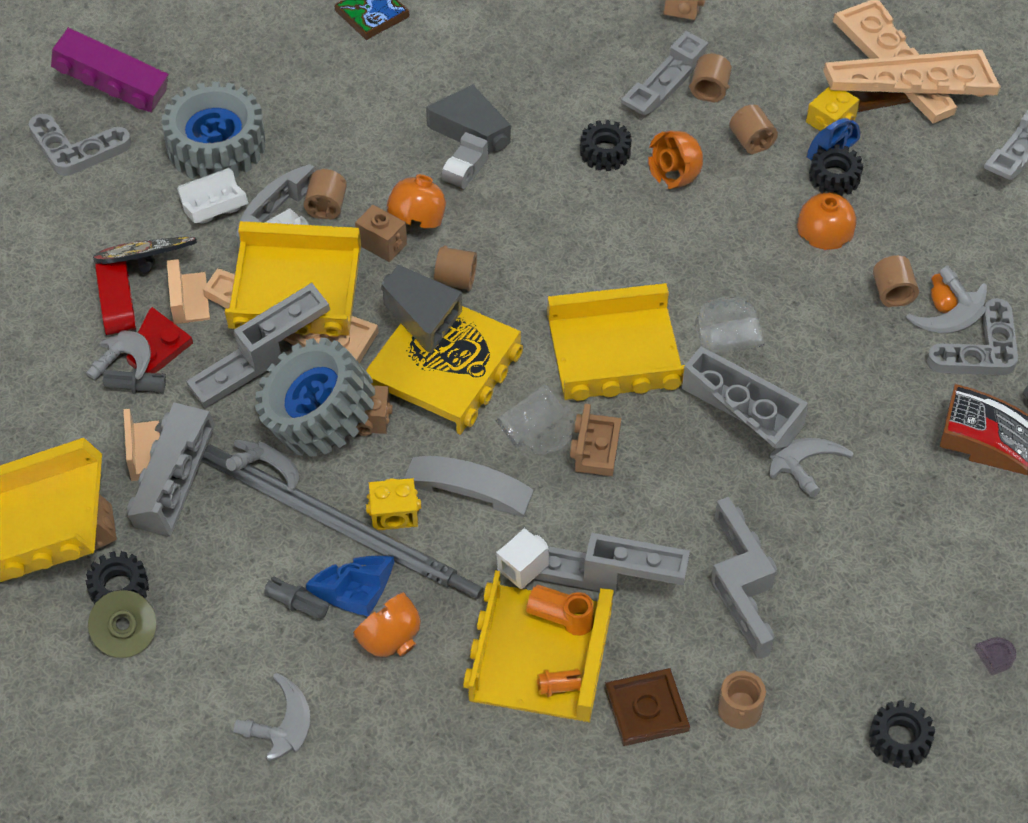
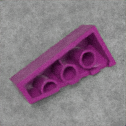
M69 27L52 48V68L62 74L74 77L88 86L104 91L112 97L132 104L137 109L152 113L167 90L168 73Z

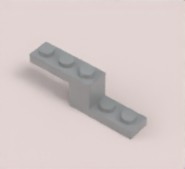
M310 283L234 330L238 350L187 380L189 389L204 409L265 372L271 363L274 365L278 364L281 361L278 358L281 354L278 342L330 311L329 303L313 283Z
M728 496L717 501L715 519L736 551L737 556L713 565L711 582L759 660L771 654L775 637L771 626L767 622L763 623L758 615V608L752 596L773 588L777 568L773 559L770 556L766 557L761 549V543L757 534L754 531H750L747 527L742 510L738 506L735 507Z
M591 533L587 553L548 546L549 566L534 579L600 591V588L614 590L613 594H616L620 574L684 586L690 550Z

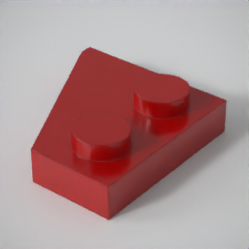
M153 307L148 310L138 331L148 341L151 350L150 361L145 373H157L193 344V339L189 334ZM127 354V363L134 369H137L135 358Z

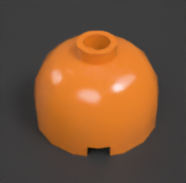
M664 131L655 135L649 147L653 148V156L648 157V164L653 177L659 184L661 179H663L669 186L667 187L668 189L679 188L693 182L700 174L703 165V154L697 140L690 134L682 131ZM678 170L681 175L676 180L666 177V172Z
M418 174L416 177H409L399 181L393 187L386 207L388 213L405 221L406 224L410 225L411 221L414 220L421 222V228H436L441 225L446 201L443 192L439 186L433 183L432 178Z
M817 194L802 206L797 222L799 235L808 240L809 244L815 248L824 250L841 248L843 244L848 241L850 242L854 236L856 228L854 208L847 199L838 194Z
M404 592L384 604L385 607L378 613L374 611L353 632V636L367 652L377 657H389L395 653L402 657L415 647L416 643L413 639L420 630L421 620L414 603Z

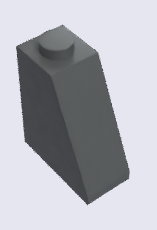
M474 85L466 87L426 107L427 126L460 142L464 133L467 132L488 141V154L496 150L500 151L511 143L510 123Z
M397 265L391 274H387L382 281L381 290L383 291L384 305L427 352L432 353L462 312V292L400 265Z

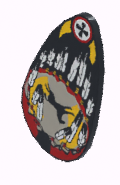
M173 237L120 244L94 254L93 260L98 264H107L137 259L139 270L146 273L155 264L153 255L194 245L197 243L196 237Z

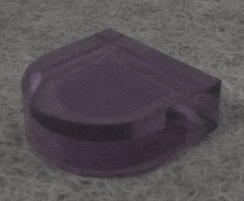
M994 637L977 643L974 648L991 676L1011 668L1016 658V649L1013 644L1001 637Z

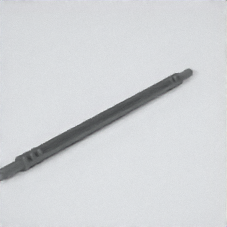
M161 422L155 428V431L159 432L160 435L162 432ZM209 443L207 444L201 461L385 556L394 557L395 561L447 588L452 586L475 599H479L483 587L458 575L457 570L297 488L293 491L287 490V483L250 464H247L245 468L230 471L226 467V460L233 455Z

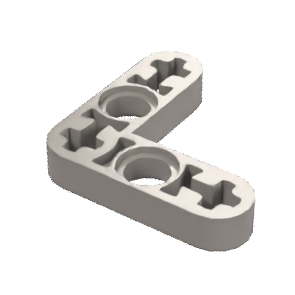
M38 114L29 121L32 137L54 170L63 176L72 175L126 152L131 147L129 131L123 127L108 129L71 145L50 115ZM43 125L45 128H47L48 133L44 134V131L40 126ZM53 142L61 143V145L57 148L47 147L50 143ZM89 149L99 150V152L94 155L85 154L86 151H88Z
M999 298L991 299L985 304L987 309L982 317L986 345L936 344L929 350L928 366L938 373L1008 375L1012 373L1018 361V352L1011 305ZM993 310H998V313L1001 314L1000 322H996V312ZM1002 333L1008 340L998 341L993 338L992 334ZM1001 351H1004V360L1008 362L1006 364L1002 363L1001 359H998ZM942 355L946 361H940V357L937 356ZM955 355H958V356H959V357H958V362H955V361H956ZM975 356L980 360V363L970 364L964 357Z

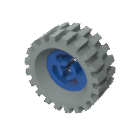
M212 82V87H205L204 83L197 84V90L192 91L190 87L184 89L183 97L176 94L172 98L173 105L167 104L164 108L165 115L162 114V128L171 164H175L176 170L180 173L186 170L187 177L194 179L196 175H200V178L227 168H230L233 171L234 177L237 178L239 177V170L242 169L247 173L252 169L251 162L257 164L261 160L260 153L264 154L266 141L260 104H257L255 96L253 94L248 96L247 90L243 87L236 91L235 85L232 83H227L225 87H220V82Z
M312 338L306 340L305 347L297 343L292 346L293 352L287 355L285 352L280 354L278 358L281 361L277 366L271 363L267 368V371L270 373L269 377H262L259 382L263 390L256 391L255 397L259 404L255 405L256 412L260 415L259 419L289 450H293L296 454L302 456L305 452L309 457L317 456L318 449L324 455L332 452L331 446L334 444L339 448L346 444L344 438L348 434L354 438L359 432L356 428L358 423L365 424L369 418L365 410L373 409L374 401L370 397L375 395V388L371 385L373 383L371 376L340 342L336 340L331 342L328 338H321L318 344Z

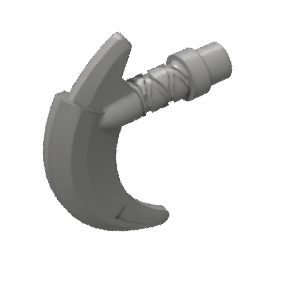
M949 265L939 271V274L942 276L945 285L950 286V289L958 299L959 303L946 314L937 317H918L912 314H907L906 319L914 325L931 332L953 333L963 330L974 324L985 313L987 307L983 305L986 299L987 285L983 283L977 292H966V289L959 282L956 272H953Z
M121 331L118 335L107 338L99 343L102 347L108 348V350L98 361L95 360L86 372L87 376L95 381L100 375L104 374L109 364L121 353H128L136 360L135 378L140 379L150 361V345L145 337L137 332Z
M796 439L789 446L776 448L770 454V458L773 460L770 468V477L774 479L780 472L791 473L798 481L799 487L804 492L806 491L810 497H814L820 492V488L816 485L814 478L808 476L799 463L817 454H837L852 458L853 452L838 443L826 439Z
M245 440L234 441V446L246 452L234 454L226 460V467L230 471L245 468L247 464L261 459L274 466L283 474L287 481V490L293 491L299 481V473L294 463L285 454L260 441L258 443Z
M275 673L273 678L282 688L287 702L286 714L279 727H268L267 725L256 724L252 720L243 721L236 719L233 731L247 738L254 736L266 740L270 739L273 747L267 754L268 761L275 760L291 750L296 753L304 743L310 726V710L305 696L292 681L279 673Z

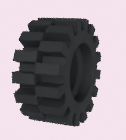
M601 120L596 121V126L590 123L588 129H583L580 139V156H582L584 163L588 161L590 168L596 165V170L601 171L602 167H606V171H611L612 166L617 170L620 169V164L623 166L627 164L631 154L632 138L630 131L627 132V128L624 125L620 128L619 122L615 121L614 125H611V120H606L605 124H602ZM606 142L615 145V147L604 149L596 145Z
M837 144L834 145V149H818L817 154L814 153L809 172L810 182L813 181L812 186L814 188L819 187V192L821 193L827 190L828 193L837 192L840 196H843L844 191L847 195L851 194L852 189L855 191L858 188V184H860L863 170L861 156H857L855 150L848 152L849 147L847 146L839 149ZM827 168H841L846 173L835 174L828 171Z
M114 551L109 552L111 558L108 559L103 554L99 557L100 564L93 561L90 565L92 571L87 570L86 586L94 605L104 595L113 592L106 589L105 585L110 578L117 575H125L130 579V583L120 590L138 593L145 599L147 597L146 591H149V583L146 570L142 561H137V557L133 554L128 558L127 552L121 551L120 557H116Z
M898 700L896 707H894L892 701L886 704L885 709L881 706L877 714L874 715L869 731L870 747L875 746L873 753L877 757L882 754V762L888 764L889 760L894 761L893 767L900 768L901 763H905V768L912 767L913 762L916 765L920 764L923 757L926 758L935 738V726H931L933 722L931 716L924 718L926 710L921 707L917 712L914 710L916 704L910 702L909 707H904V700ZM894 725H904L912 730L915 740L909 744L898 743L889 736L888 730Z

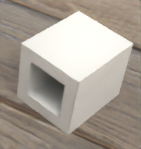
M525 528L496 552L498 571L521 590L549 566L547 543L542 537L532 535Z

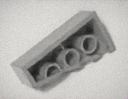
M702 346L684 366L683 390L746 423L774 448L789 446L805 425L808 408L806 401Z
M173 402L170 412L165 413L159 440L153 442L150 450L151 459L147 469L144 468L140 474L137 494L128 503L127 515L134 528L168 537L171 536L215 426L209 411Z

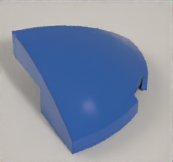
M842 118L825 127L811 142L807 158L812 161L814 153L817 154L818 149H834L835 144L839 145V149H843L844 146L850 148L860 139L859 125L853 120L850 121L847 118Z
M394 557L353 558V563L342 565L339 568L334 564L312 577L306 583V590L338 608L369 616L388 582L394 565Z

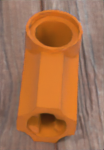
M538 584L535 587L533 586L526 606L527 613L562 624L573 635H585L591 631L594 623L593 602L589 595L581 592L569 595ZM578 612L584 613L582 615H574V613Z

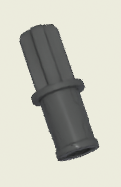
M136 369L133 372L104 371L103 385L105 387L132 389V393L149 391L164 394L166 386V374L144 372L140 379H136Z
M275 576L266 584L265 596L284 603L288 606L289 610L296 611L298 609L320 619L326 616L329 609L328 602L305 592L303 586L296 587Z

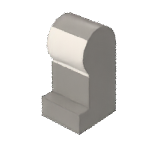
M465 132L460 139V146L444 165L442 180L465 189L488 160V141Z

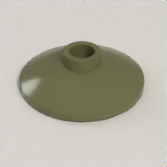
M128 590L113 591L104 595L93 606L88 619L89 635L95 646L103 653L117 658L131 657L142 652L151 643L156 631V615L151 604L140 594ZM126 617L129 620V627L124 630L118 628L116 624L118 618Z

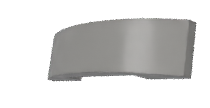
M685 31L670 47V55L643 84L637 82L621 99V103L642 115L656 110L689 77L696 67L698 59L704 55L708 42Z
M1028 111L1021 118L1019 127L1001 150L997 149L985 163L984 169L1012 180L1028 164Z
M311 164L305 165L275 179L251 201L240 221L264 223L289 197L299 202L306 196L309 180L312 173L315 172V167ZM237 229V235H236V236H237V242H238V248H239V247H240V238H239V233H238V229Z
M413 457L404 479L414 478L415 488L433 493L436 487L493 503V509L521 517H524L533 494L532 488L509 475L480 464L449 457Z

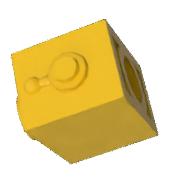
M829 86L809 103L806 123L821 131L842 118L855 121L860 99L843 90H831Z
M390 478L384 481L369 482V494H367L369 502L366 504V513L372 516L373 528L389 530L418 527L417 511L421 509V499L417 497L418 491L414 486V478Z

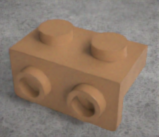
M584 404L583 415L577 414L575 422V433H579L578 440L572 439L570 458L576 459L575 472L613 476L621 429V418L590 414L591 404Z

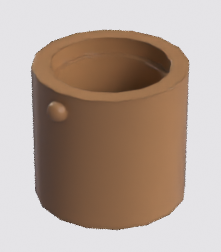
M705 54L701 56L696 63L692 83L689 85L692 94L697 99L703 101L718 102L722 100L726 95L727 89H729L728 83L732 68L730 62L718 54Z
M747 105L741 108L730 120L729 127L749 154H756L769 149L777 139V129L758 105Z
M321 169L312 173L304 200L306 212L312 217L332 220L338 217L347 187L344 177L338 172L328 169Z
M446 245L440 247L435 264L434 280L452 288L471 290L477 268V252L448 248Z
M899 255L889 256L874 266L873 275L882 304L887 307L905 306L918 297L919 288L908 258Z
M736 671L724 679L718 703L719 715L723 722L733 728L748 729L760 720L766 697L765 684L761 678L751 672Z

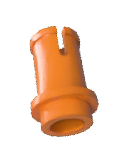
M547 669L542 674H537L539 694H546L547 697H551L552 693L580 691L582 681L581 678H578L580 676L579 669L551 673Z

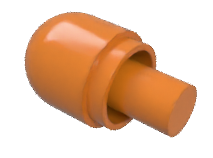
M936 274L931 277L934 286L931 289V297L935 308L941 313H947L957 306L958 299L950 289V286L945 285L942 276Z

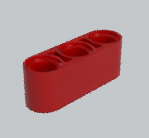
M126 261L107 264L95 263L106 335L117 334L121 331L137 330Z

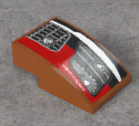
M955 384L939 447L970 454L969 461L1028 475V414L992 395Z

